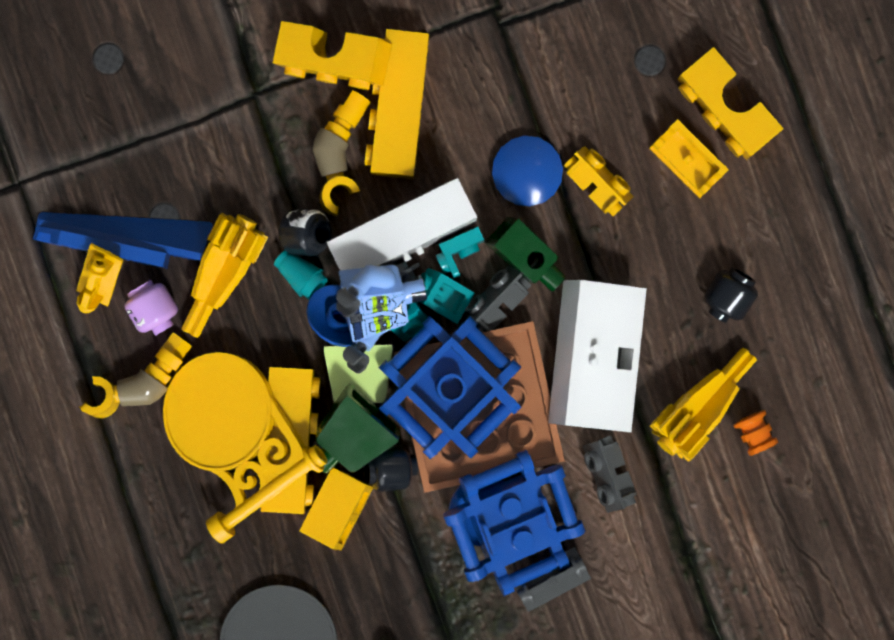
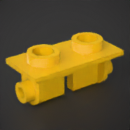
M584 146L574 154L579 160L573 156L564 164V167L568 170L566 174L583 191L593 182L597 188L589 195V198L605 214L609 212L613 217L634 197L629 192L631 188L621 176H614L604 166L606 162L596 150H589Z
M93 243L89 246L76 291L80 292L76 304L82 313L94 311L100 303L107 307L109 306L124 260Z

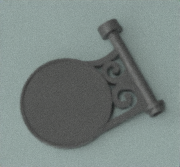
M270 585L248 593L232 607L224 620L220 640H338V635L332 616L315 596L294 586Z

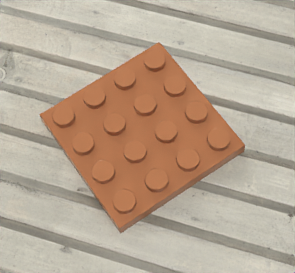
M533 321L482 332L510 361L515 359L522 366L503 386V389L522 408L515 415L511 413L476 448L478 452L472 459L452 440L432 459H429L422 452L424 448L412 437L424 493L460 485V477L471 474V476L477 475L514 459L515 454L524 450L528 451L534 468L565 462L557 424L548 423L551 398ZM467 337L459 343L493 378L501 372ZM437 342L425 345L399 373L407 380L442 343ZM408 396L404 399L406 411L436 438L442 430ZM494 397L460 433L467 438L501 402Z

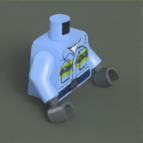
M366 265L363 268L339 271L341 289L337 292L336 298L338 302L335 308L346 317L352 342L357 344L356 346L350 345L346 347L343 351V357L347 361V367L357 374L363 372L369 364V357L364 352L370 351L378 338L385 332L408 323L406 305L427 300L423 280L419 279L402 283L398 267L395 265Z

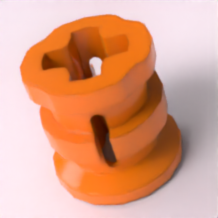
M766 410L753 413L733 424L734 429H741L743 435L740 437L743 443H748L749 449L747 452L749 456L765 451L779 443L777 438L772 437L770 433L772 430L770 423L766 424L763 419L767 414Z

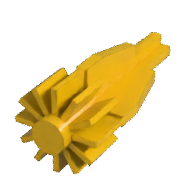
M224 213L219 214L207 238L211 242H209L201 258L191 296L196 300L181 327L182 331L198 338L213 309L218 310L219 307H222L245 276L250 264H254L257 261L268 236L264 235V232L255 229L257 225L255 221L241 214H237L236 218L232 215L227 216Z
M745 348L740 349L721 371L716 369L682 395L674 405L670 403L649 426L653 429L652 433L660 437L657 441L659 446L672 456L677 454L679 458L682 459L684 457L688 462L692 460L710 440L706 435H709L722 420L739 391L736 385L737 382L757 361L755 356L751 355Z

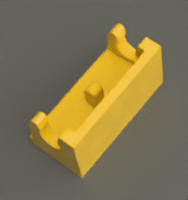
M678 119L649 148L699 199L729 170Z
M333 468L324 481L299 531L331 549L341 551L373 487L342 470Z

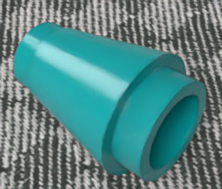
M284 250L274 262V266L299 297L304 296L309 300L315 291L324 287L327 283V278L323 275L321 268L298 255H292Z

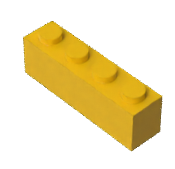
M386 29L385 38L380 39L391 43L392 48L383 87L373 85L372 95H379L377 109L370 110L369 130H374L375 134L374 144H367L365 165L371 166V175L414 179L429 33Z
M269 367L268 383L275 400L304 447H310L311 434L316 435L318 429V413H312L313 399H319L321 377H314L315 370ZM274 421L270 438L282 439L288 447L287 456L282 460L273 459V454L278 452L276 446L272 447L269 451L271 461L280 465L289 459L291 448L280 427ZM308 473L261 507V512L305 514L306 506L312 507L314 500V485H308Z

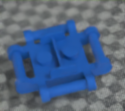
M429 316L422 323L424 327L389 362L385 360L378 367L399 387L379 407V410L386 416L390 414L424 448L422 452L429 459H432L450 440L472 459L478 452L476 448L511 413L515 415L522 408L503 389V386L522 366L515 359L510 361L476 327L478 323L471 316L451 335ZM433 337L437 338L442 344L406 380L399 372ZM465 337L501 371L495 378L459 344ZM407 396L442 430L436 438L400 405ZM496 397L501 403L465 438L460 432Z
M524 450L515 454V458L477 475L471 476V474H467L459 478L465 499H463L464 504L446 511L443 517L446 525L451 526L466 565L464 573L468 582L481 580L493 572L503 596L513 593L515 587L556 569L561 572L570 567L561 542L577 538L586 531L582 520L577 519L563 480L566 475L562 465H553L535 473L533 461L528 451ZM521 472V475L478 493V490ZM545 484H550L564 522L562 526L556 527L547 499L543 496L540 487ZM469 517L485 557L481 561L478 559L465 524V520ZM546 548L549 549L550 557L508 575L505 566Z

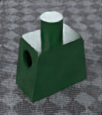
M508 216L484 242L508 265L519 271L528 282L535 284L539 280L551 292L566 277L554 265L558 256L518 218ZM533 252L536 259L532 265H529L527 258Z
M350 383L345 387L317 429L315 440L322 447L321 450L328 460L322 471L324 473H329L338 463H341L350 472H356L399 441L400 426L381 412L376 405Z

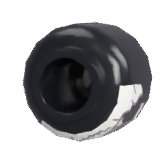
M292 209L281 219L278 236L280 244L286 252L292 255L316 256L322 253L328 246L326 242L332 238V228L325 214L319 210Z

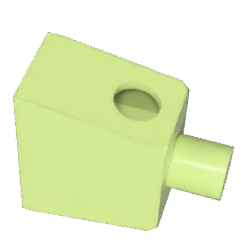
M374 345L370 351H365L364 353L369 357V364L359 374L347 367V361L343 357V351L346 347L324 346V355L334 403L349 383L372 403H384L386 401L389 378L378 367L385 360L389 362L392 359L393 345Z

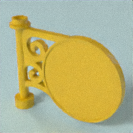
M221 352L198 356L186 363L176 373L168 386L163 404V422L172 447L186 462L218 475L228 485L235 499L236 507L225 515L222 512H217L206 520V527L217 542L223 544L236 534L234 526L312 469L318 473L324 470V465L328 462L324 452L317 445L304 447L275 400L266 377L257 366L238 355ZM274 421L280 427L291 448L289 459L280 465L271 461L269 451L272 447L276 446L278 452L273 454V459L282 460L287 456L288 447L282 439L270 438ZM258 455L259 462L252 461ZM236 469L234 475H232L229 472V470ZM248 469H253L259 477L260 488L259 491L246 499L244 490L253 489L257 485V479L255 476L249 475L246 482L244 474Z

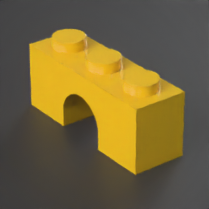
M281 21L272 63L285 68V75L304 79L306 73L316 74V80L330 84H337L338 79L349 80L348 86L362 90H369L370 84L383 87L392 48L391 43L377 37L346 32L341 50L335 56L328 58L325 51L328 33L314 26Z
M713 47L679 76L677 80L681 85L678 89L690 103L696 101L705 111L701 115L713 130L719 128L728 138L725 144L736 157L739 158L742 155L747 160L784 128L761 102L751 110L742 113L734 112L725 105L722 96L723 88L737 74Z

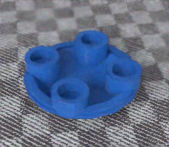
M521 136L511 139L500 148L493 161L492 176L497 190L505 200L516 205L531 207L544 203L555 195L562 182L563 166L560 155L550 143L539 137Z

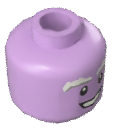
M152 280L126 294L129 300L124 305L125 311L139 332L146 333L152 330L156 336L174 325L171 318L177 314L178 307L164 284H153Z

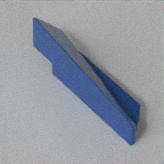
M42 212L38 215L33 240L88 252L90 244L93 243L124 260L167 269L170 255L200 262L210 242L207 238L213 228V224L205 221Z

